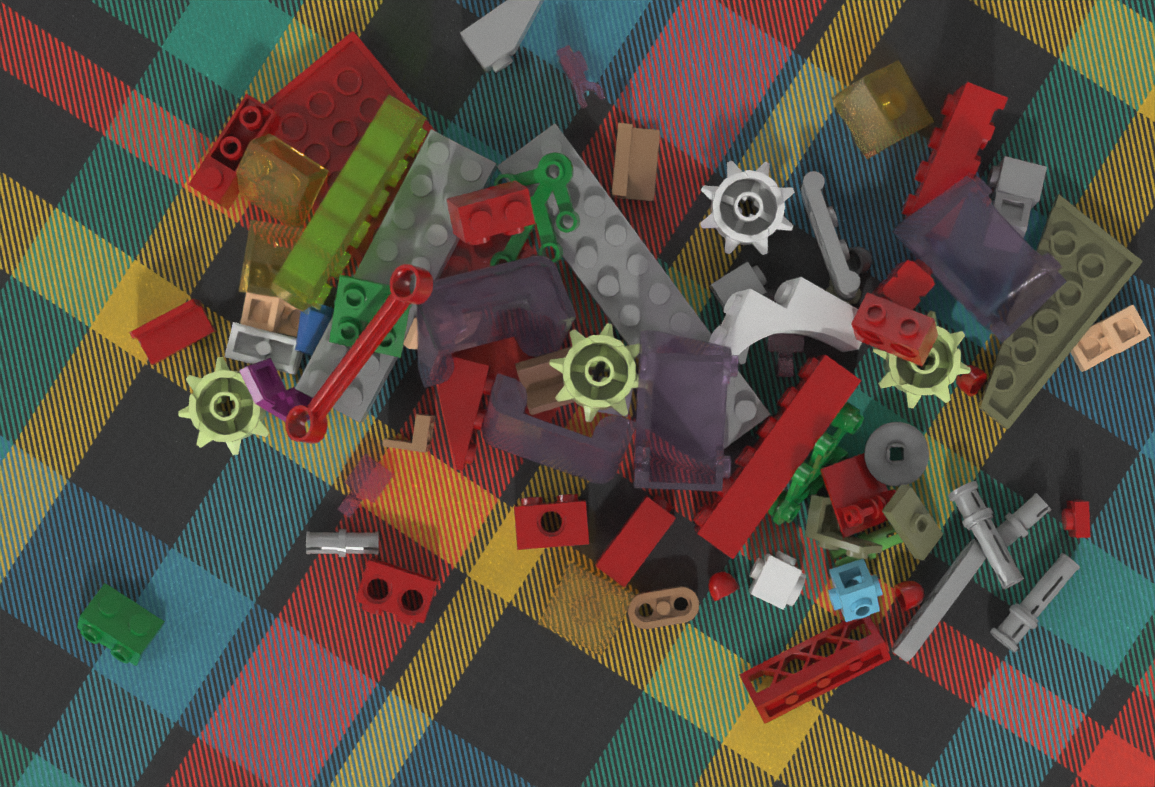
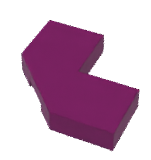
M271 358L249 365L239 371L254 403L286 422V417L292 408L298 405L308 406L313 399L295 389V387L286 390ZM307 414V415H306V417L308 418L307 421H309V420H310V416H309V414Z

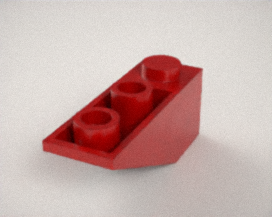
M246 93L188 185L226 210H229L250 176L277 116V112Z
M447 355L438 391L456 468L463 471L465 464L472 465L477 444L471 443L474 429H482L486 409H482L480 406L483 395L490 396L495 375L489 373L491 366Z

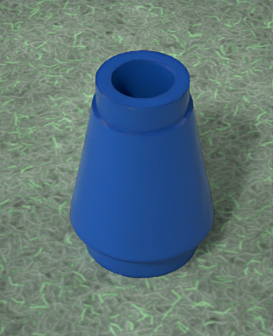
M307 300L305 308H301L296 351L310 356L313 355L332 319L333 308Z

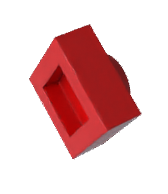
M1066 500L1067 509L1062 510L1063 529L1068 530V536L1091 538L1089 501Z

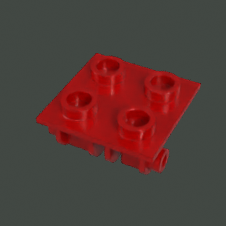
M865 453L820 469L843 538L888 521L882 510L896 493V490H888L886 484L878 481L870 473L866 465Z

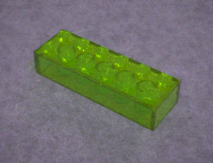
M391 95L387 96L274 278L271 286L272 294L309 315L313 307L317 310L321 309L332 289V286L328 284L331 277L339 279L340 274L342 275L352 256L347 251L351 246L356 249L359 247L371 225L367 222L368 217L371 215L377 218L390 194L386 191L387 186L390 185L395 188L409 163L404 160L406 155L414 157L428 132L423 129L427 119L425 116Z

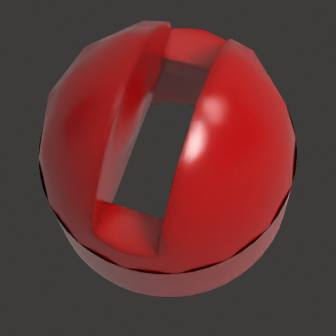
M967 365L971 368L970 373L962 374V376L957 375L956 384L961 391L971 397L977 394L984 386L987 374L979 367Z
M726 572L715 573L708 583L709 592L714 602L739 589L733 576Z
M906 580L894 585L896 599L904 611L916 608L922 603L924 589L919 583Z

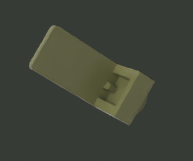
M829 494L811 495L807 512L808 519L805 537L817 540L818 546L821 548L839 550L840 547L846 549V555L854 558L867 559L868 554L882 553L883 545L851 535L843 538L842 533L839 532L840 527Z

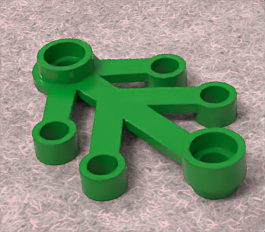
M558 152L543 156L536 169L515 175L511 173L501 174L494 182V186L502 184L504 178H508L510 181L516 180L524 186L540 183L534 195L530 197L535 224L537 225L542 243L539 249V257L546 264L556 263L563 256V248L556 240L547 207V201L552 192L560 212L556 217L557 228L564 233H569L576 230L580 225V217L574 211L567 186L573 177V165L566 155ZM552 164L557 165L560 170L557 178L552 177L549 173V168ZM566 214L573 218V226L571 228L563 224V217ZM535 224L525 226V231L512 235L505 249L493 255L490 261V268L497 278L510 279L520 272L522 261L519 253ZM548 246H552L556 250V257L554 259H550L546 255V248ZM500 259H505L508 262L509 268L506 272L499 268Z
M849 402L844 404L831 423L837 429L833 437L828 433H824L818 439L809 464L804 462L798 467L792 477V483L788 492L783 490L768 510V514L773 517L774 523L777 525L782 524L784 521L790 523L798 514L801 508L799 504L805 498L812 494H822L826 486L823 478L819 476L821 474L820 469L848 458L849 453L837 445L845 433L848 432L853 435L863 423L864 417L860 414V409Z

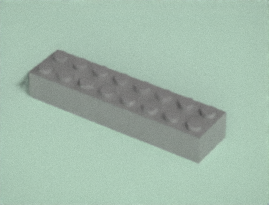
M431 129L354 277L390 285V279L394 270L400 265L410 264L425 268L430 272L433 278L434 289L460 238L453 234L446 199L487 188L497 169L496 163ZM415 273L410 276L412 280L409 288L413 291L416 287ZM428 299L419 305L412 304L409 311L405 339L414 318L421 314ZM333 317L295 389L314 398L351 348L329 342ZM374 352L332 408L358 422H364L398 357Z

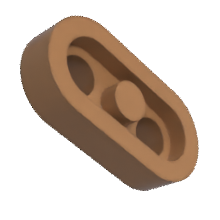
M685 586L641 592L636 594L628 605V615L631 622L641 629L685 623L692 620L699 610L698 597L693 590ZM679 597L687 600V606L683 610H677L674 607V601ZM644 603L652 606V612L648 616H642L639 613V607Z

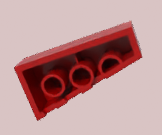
M966 82L956 90L954 95L948 93L940 112L945 115L941 128H934L927 147L932 148L931 154L927 162L921 161L914 178L915 181L919 182L915 195L909 193L903 205L901 214L906 215L904 225L942 240L949 237L968 190L964 189L966 182L971 183L981 163V156L977 155L978 150L985 148L996 128L994 123L991 122L992 116L998 109H1004L1008 97Z

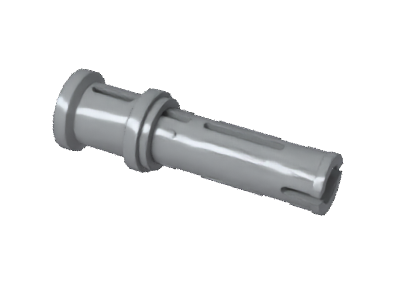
M972 481L952 491L948 498L950 501H955L964 518L962 522L964 527L972 530L991 567L994 569L1002 588L1006 589L1019 583L1024 578L1016 567L991 520L993 518L991 508H986L977 492L979 487L977 482Z
M1061 553L1060 557L1038 581L1020 605L1018 603L1012 605L1009 608L1010 614L997 629H991L990 633L1012 652L1015 653L1018 650L1017 644L1030 629H1035L1038 626L1037 623L1039 621L1037 617L1072 575L1079 570V565L1067 555Z

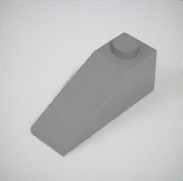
M507 0L460 32L463 41L486 73L492 69L495 73H498L513 62L511 56L518 50L544 0Z

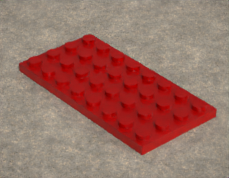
M352 31L264 103V105L276 111L277 116L263 148L355 260L361 264L430 130H434V128L355 32ZM496 234L490 236V241L479 245H469L468 242L465 243L460 239L421 314L439 307L449 316L473 305L488 293L490 289L500 283L503 279L497 278L492 273L490 261L495 253L505 249L512 235ZM525 242L519 253L522 264L535 254V251L527 242ZM500 259L499 268L506 272L509 268L508 262L505 259Z

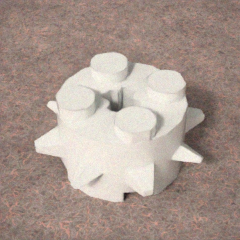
M733 161L727 162V178L723 180L719 187L703 185L701 189L712 202L710 206L711 214L700 225L702 228L717 229L718 233L726 239L725 253L730 254L739 244H753L762 255L767 254L768 237L776 229L791 231L793 225L783 215L785 210L784 201L795 192L793 188L777 187V183L769 177L770 164L764 162L756 171L746 170L744 172ZM746 199L752 201L751 208L756 210L755 215L750 213L748 217L741 214L742 209L738 207V203L744 204Z

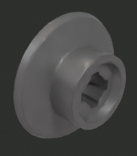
M891 422L880 426L871 434L865 447V461L870 473L878 481L889 486L908 485L914 482L923 474L929 460V448L925 437L918 429L903 422ZM891 447H901L902 459L900 461L889 459V449Z

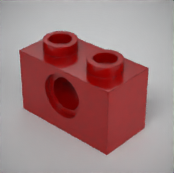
M577 493L557 495V502L543 503L542 496L521 498V505L514 506L517 550L589 544L586 499L578 500ZM548 511L557 512L562 518L561 526L554 531L545 529L541 524V517L544 513Z

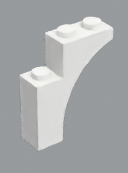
M802 277L783 282L775 294L774 300L776 303L752 289L739 291L732 294L725 304V318L721 326H718L710 337L709 345H711V349L707 357L718 363L733 361L751 344L769 335L779 333L809 336L827 343L841 352L858 350L862 342L856 340L851 325L858 309Z

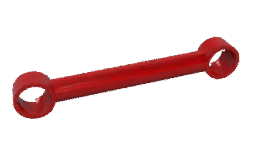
M410 264L400 265L394 270L390 279L391 294L308 406L298 405L289 411L286 417L285 429L291 440L315 444L324 438L328 427L326 415L408 306L410 304H422L430 297L433 290V278L428 270ZM415 273L416 287L411 294L409 287L412 278L410 276ZM307 414H309L311 421L308 432H306L305 424L308 419L306 417Z

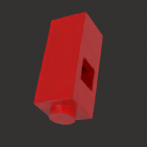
M646 495L596 561L595 566L625 587L676 519L670 513L674 507L658 495L653 500Z

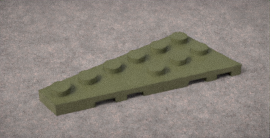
M1060 194L1056 195L978 405L983 412L1005 429H1009L1143 262Z

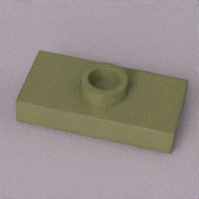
M901 485L882 510L915 559L924 560L943 535L911 486Z

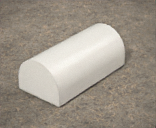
M233 322L224 357L250 364L271 358L276 370L296 375L303 353L295 350L297 338Z

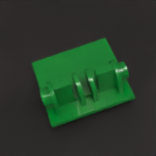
M340 274L329 342L352 347L390 296V285ZM412 304L408 306L375 350L376 353L401 358L409 311Z

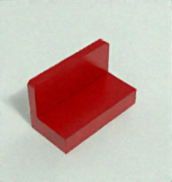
M191 299L129 333L132 339L139 341L150 364L155 365L217 331L201 301Z

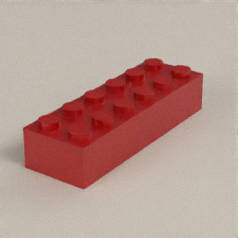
M827 355L817 356V358L813 357L812 359L808 358L797 374L802 379L795 388L793 386L791 388L788 387L776 403L781 407L774 418L768 416L764 419L755 432L760 436L753 447L746 445L735 460V463L739 465L732 476L727 474L723 476L714 489V492L718 494L711 506L704 503L693 519L697 524L694 528L695 532L732 559L735 558L791 480L795 471L809 455L818 439L824 434L862 381Z

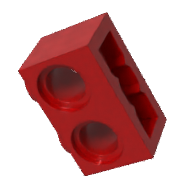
M868 292L851 323L856 340L922 367L938 337L933 318Z
M371 557L368 560L355 601L362 603L361 609L369 613L382 615L383 611L396 614L395 620L409 626H416L417 622L424 624L439 579ZM373 579H383L388 584L389 591L387 596L376 597L372 594L370 583ZM408 590L418 591L423 597L422 606L419 608L408 607L404 602L405 592Z

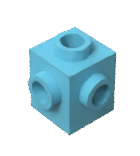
M864 559L829 570L833 589L828 590V595L834 611L841 609L846 622L865 618L870 614L880 611L877 597L883 595L876 574L870 575Z

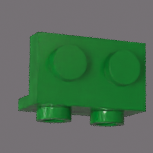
M104 583L80 615L77 628L81 630V635L93 644L101 643L110 649V653L118 661L125 664L130 662L137 666L142 659L143 653L162 629L165 621Z

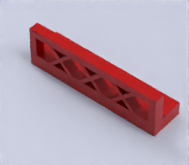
M867 616L848 622L844 620L739 674L761 719L766 724L891 660L885 641L871 617ZM864 623L871 633L859 641L848 639L851 630ZM825 643L837 644L834 654L828 657L816 655L819 647ZM794 659L805 661L803 669L795 674L785 672L786 666L790 661ZM763 675L774 677L769 687L756 693L751 683L752 681Z

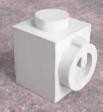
M777 551L775 556L766 553L764 559L758 557L752 567L749 577L754 578L748 591L750 594L784 610L786 604L790 606L795 604L807 575L795 566L797 559L780 551Z

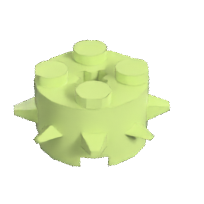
M930 311L927 316L935 320L938 337L928 355V365H923L919 369L915 363L878 348H873V352L883 358L885 375L878 383L880 388L895 386L898 390L907 394L908 408L914 409L922 395L934 394L943 402H949L951 399L948 385L955 381L957 375L970 373L971 368L961 362V352L957 348L965 334L963 331L950 334L947 330L937 326L936 314L933 311Z
M606 324L600 335H591L588 338H585L573 329L569 332L572 348L569 350L566 358L550 359L549 363L550 366L563 373L564 386L555 397L557 402L573 399L578 405L584 407L586 422H591L598 410H607L609 408H613L623 417L626 416L628 409L625 398L630 393L631 388L648 386V380L636 373L634 361L635 357L642 350V346L640 343L624 346L620 340L614 338L612 324ZM597 364L605 366L604 372H609V377H603L601 382L592 380L594 375H589L588 372L589 369L595 370Z
M223 357L217 358L215 372L207 374L203 378L188 375L186 380L193 393L189 397V406L178 412L179 417L190 418L193 425L200 430L196 444L200 448L212 440L226 442L231 453L238 455L241 439L247 438L252 434L263 437L269 435L270 432L263 423L266 410L254 403L240 372L230 371ZM226 396H230V401L235 402V408L231 410L230 416H228V411L221 410V404L227 401Z

